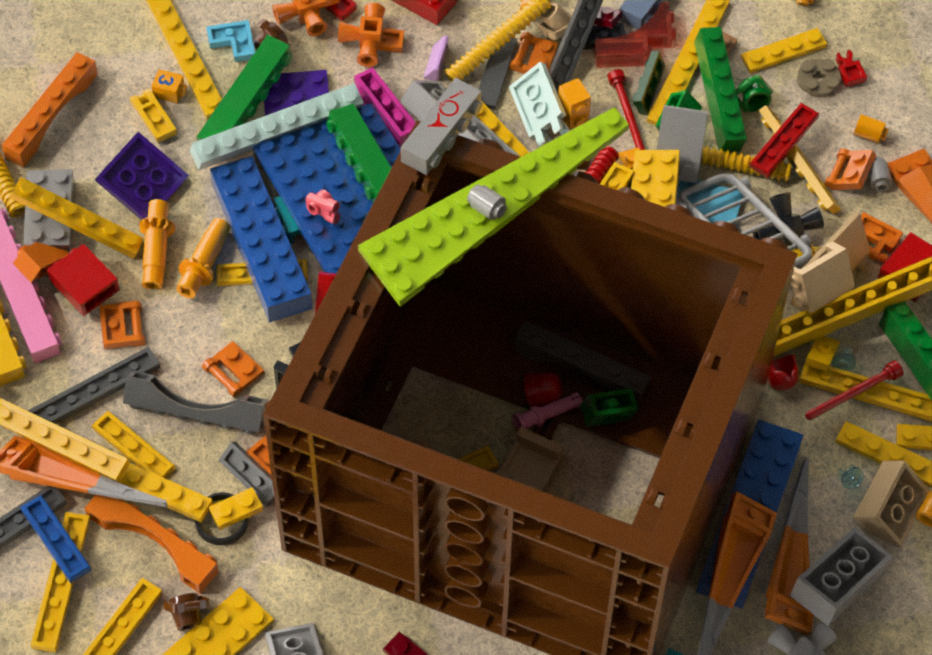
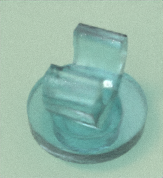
M843 346L842 353H838L833 357L832 364L835 368L848 371L856 366V359L852 355V348Z
M850 464V468L846 471H843L841 468L838 469L839 478L847 489L859 486L864 479V472L859 467Z

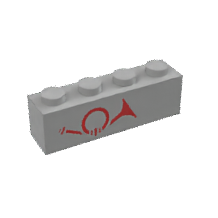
M455 78L401 146V162L425 175L432 168L435 169L439 165L446 150L449 151L453 147L458 134L465 132L469 125V120L473 115L477 116L481 111L483 105L481 102V90Z

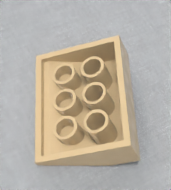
M857 211L826 242L828 244L833 241L846 248L853 279H855V273L858 270L862 272L868 265L869 260L867 258L870 253L861 215ZM825 245L805 266L827 254ZM794 293L790 304L795 306L800 311H804V308L798 307L795 303Z

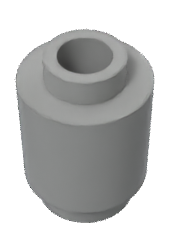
M881 157L875 158L868 173L871 189L878 192L886 191L892 185L888 163Z
M475 185L467 196V202L470 203V206L490 220L500 218L506 211V199L485 185Z

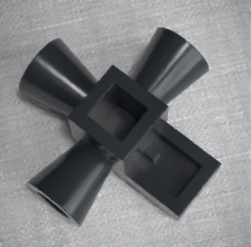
M791 192L777 194L769 198L777 216L797 236L805 235L804 231L824 228V220L817 207L801 216L792 213ZM772 224L753 232V237L762 240L781 232ZM785 236L778 239L787 246L793 245Z

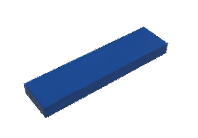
M42 495L20 507L22 513L70 584L92 571Z

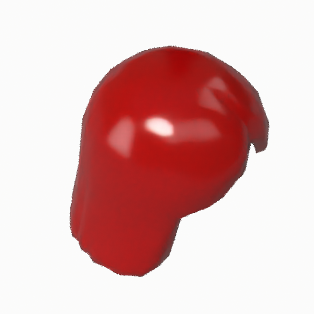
M789 354L772 360L767 379L769 385L776 391H784L794 387L799 378L795 354Z
M544 372L524 375V391L529 406L542 407L561 399L563 384L556 373Z

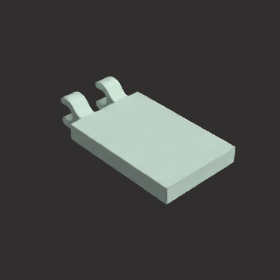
M539 62L509 86L528 136L531 139H536L538 146L541 147L543 144L545 145L552 141L551 137L546 133L551 127L555 134L560 132L563 135L570 131L562 120L566 116V112L546 64Z

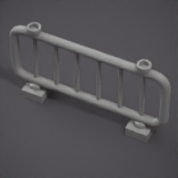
M719 174L683 189L676 199V205L683 206L691 212L693 217L710 222L707 218L749 201L757 209L728 222L735 224L758 213H762L769 221L741 232V234L748 235L773 224L781 233L769 238L779 239L785 236L793 243V245L788 247L790 251L798 248L803 253L802 256L796 258V268L805 265L812 258V250L810 249L812 244L808 235L797 236L750 190L751 183L747 177L739 180L732 174ZM723 182H728L734 186L693 204L687 199V197ZM736 190L745 197L705 215L696 208Z

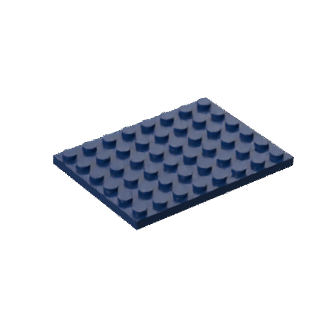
M372 104L362 105L357 110L392 168L401 149ZM325 119L319 123L304 126L302 129L284 133L282 136L271 140L262 141L254 145L252 149L323 271L337 274L373 202L367 199L362 183H358L356 180L354 169L347 164L343 150L338 148L334 134L328 131L326 124L328 119ZM320 190H326L334 200L340 202L338 210L340 219L337 224L334 225L326 221L324 217L318 214L312 215L306 208V197L309 193L317 194Z

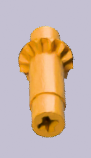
M154 199L149 202L148 217L139 222L140 232L145 234L142 265V286L145 289H161L163 287L167 240L171 234L175 233V224L168 219L169 203L161 199Z
M220 218L213 219L190 259L185 258L179 264L178 269L182 278L176 290L181 296L194 298L201 285L208 286L214 279L211 268L231 230L227 221Z

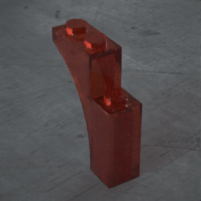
M660 2L659 8L652 19L638 30L619 37L595 39L596 68L645 66L652 48H671L672 40H676L675 27L672 28L671 23H674V11H670L669 2Z

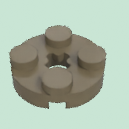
M831 59L803 61L797 74V83L800 89L813 97L830 96L839 87L841 80L840 72ZM820 75L824 78H822V81H818L817 78L813 77Z

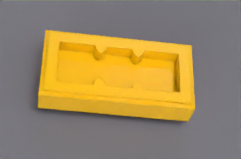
M826 336L817 338L806 358L805 364L827 372L838 350L840 341Z

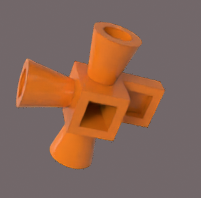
M292 0V3L272 5V10L278 25L296 16L300 24L305 23L307 34L314 37L321 35L327 29V24L320 17L319 9L339 3V0Z
M368 3L364 7L365 16H361L360 27L339 22L338 43L359 41L360 52L357 62L364 67H374L378 64L377 50L402 53L405 35L404 30L384 29L383 16L386 11L385 7L379 3Z

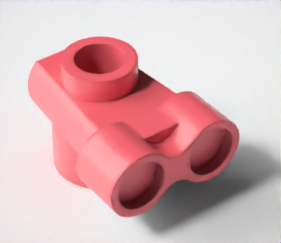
M320 190L317 194L309 193L307 195L306 208L312 215L318 214L334 225L338 223L340 219V213H338L340 202L334 200L328 191Z

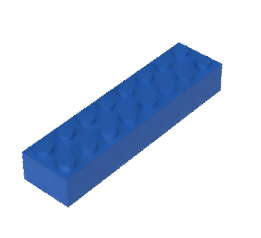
M253 156L210 168L212 186L226 220L231 227V232L269 323L313 309L310 289Z
M758 419L731 495L739 492L777 513L804 434ZM729 498V501H728V503H727V506H726V509H725V512H724L723 516L726 515V512H727V509H728V505H729V502H730V498ZM722 520L698 583L696 593L709 596ZM764 548L734 604L736 607L742 609L744 607Z

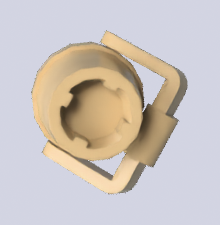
M551 3V9H546L545 14L541 13L543 21L538 23L540 33L552 40L563 37L572 14L557 3Z

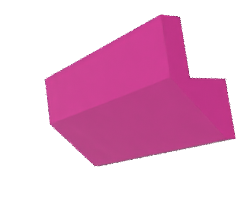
M373 67L355 75L354 83L363 100V105L372 104L401 149L415 121Z

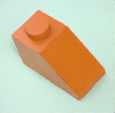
M35 242L29 246L27 244L22 246L17 251L18 256L13 264L32 283L48 275L47 269L51 264L68 255V252Z

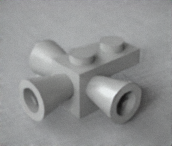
M818 623L809 639L803 636L797 642L788 629L781 624L770 635L767 643L787 653V655H826L822 650L837 640V636L830 627L824 623Z

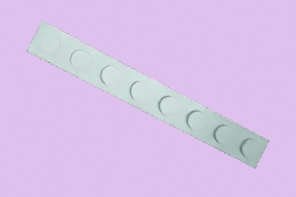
M355 83L193 142L190 153L199 171L252 151L253 146L262 141L271 140L282 136L284 133H290L302 129L304 126H310L329 119L330 110L354 103L357 109L361 108L363 100Z

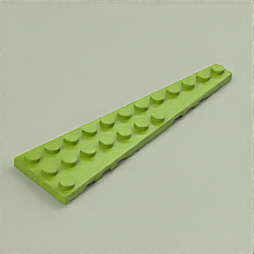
M613 107L359 244L358 251L397 304L402 306L424 289L425 284L434 277L437 279L452 263L456 264L465 253L477 248L486 238L491 237L539 200L540 195L549 188L552 190L567 174L570 176L577 170L580 164L592 159L600 150L606 148L628 131L629 124L617 109ZM475 185H485L506 199L505 205L507 208L500 218L490 220L470 206V203L467 202V196Z

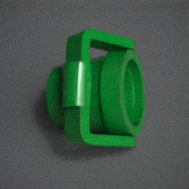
M760 75L744 79L738 85V88L735 89L736 95L742 93L743 102L738 96L737 99L739 107L744 112L759 111L765 105L769 106L771 103L773 90Z

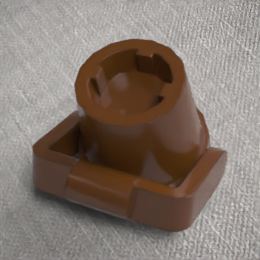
M262 19L258 23L262 31L252 40L256 50L267 34L290 46L284 31L276 23L269 22L266 19Z
M187 593L164 601L163 606L166 611L171 612L177 630L185 631L202 624L200 609L209 608V598L202 595L198 596L197 593Z

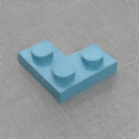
M249 20L206 27L210 49L231 45L235 62L250 60L255 53Z

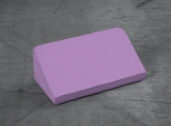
M443 36L433 45L424 79L439 81L449 49L448 36Z

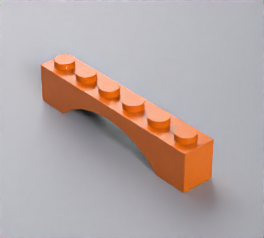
M78 52L75 53L2 144L5 159L23 168L38 151L47 129L59 111L72 98L85 92L98 75L95 60Z
M95 495L84 508L86 515L90 516V520L105 530L133 531L156 541L174 560L181 582L199 594L204 591L219 573L217 561L207 553L205 555L202 554L192 542H184L171 528L165 529L156 518L151 515L147 517L141 513L139 507L134 503L130 502L128 504L122 499Z

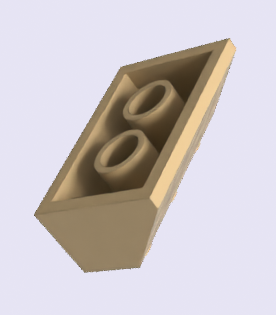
M882 461L853 518L865 531L898 547H902L916 519V513L930 490L905 461Z

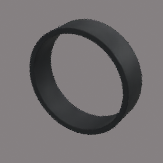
M219 492L207 497L211 498L214 502L225 500L234 495ZM248 518L244 519L243 525L236 533L224 538L207 535L201 530L196 520L195 525L198 534L206 542L214 545H228L243 536L248 527Z

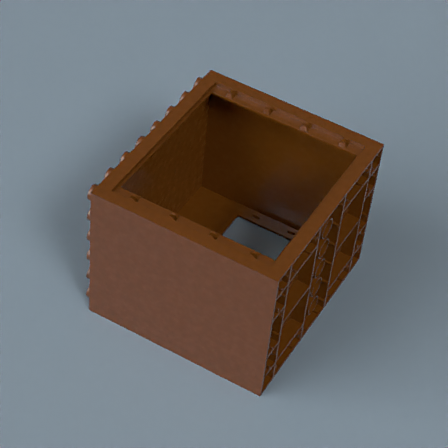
M416 120V122H415V124H414V126H413V128H412V130H411L409 136L412 134V132L415 130V128L419 125L420 121H417V120ZM458 135L453 147L449 151L446 150L442 155L439 165L435 169L432 168L425 175L402 163L400 151L263 414L281 550L549 655H660L761 405L798 253L790 251L788 246L778 239L764 238L759 240L741 234L740 230L729 222L716 221L710 223L693 217L691 212L683 206L669 204L664 207L645 200L643 195L634 189L620 188L615 190L598 184L596 179L588 173L575 171L570 176L567 174L552 190L549 188L540 195L539 200L491 237L486 238L477 248L465 253L456 264L452 263L444 270L442 275L437 279L434 277L425 284L424 289L402 306H399L360 254L358 245L521 158L504 151L503 147L493 140L480 139L477 142ZM524 321H528L651 376L649 392L640 408H638L639 410L629 421L586 427L581 407L545 420L544 424L540 427L536 426L533 432L552 440L557 426L560 423H567L659 457V462L632 525L381 431L412 367L529 410L531 407L526 400L524 391L525 374L556 373L563 384L561 399L577 392L579 394L578 397H581L583 402L589 394L609 391L595 380L574 369L550 362H534L514 353L515 336ZM388 381H393L389 391L385 390ZM658 495H663L661 506H654Z

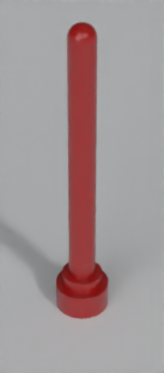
M621 69L612 70L608 73L607 78L609 84L617 91L635 147H639L640 150H646L624 88L626 81L624 71Z
M892 360L885 364L882 372L807 411L805 418L812 420L885 380L895 381L904 375L902 366L898 361Z

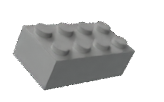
M72 169L27 171V180L75 203V179ZM25 206L23 246L40 242L66 250L68 253L73 249L74 229Z
M854 527L797 578L790 596L829 626L885 574L893 556Z

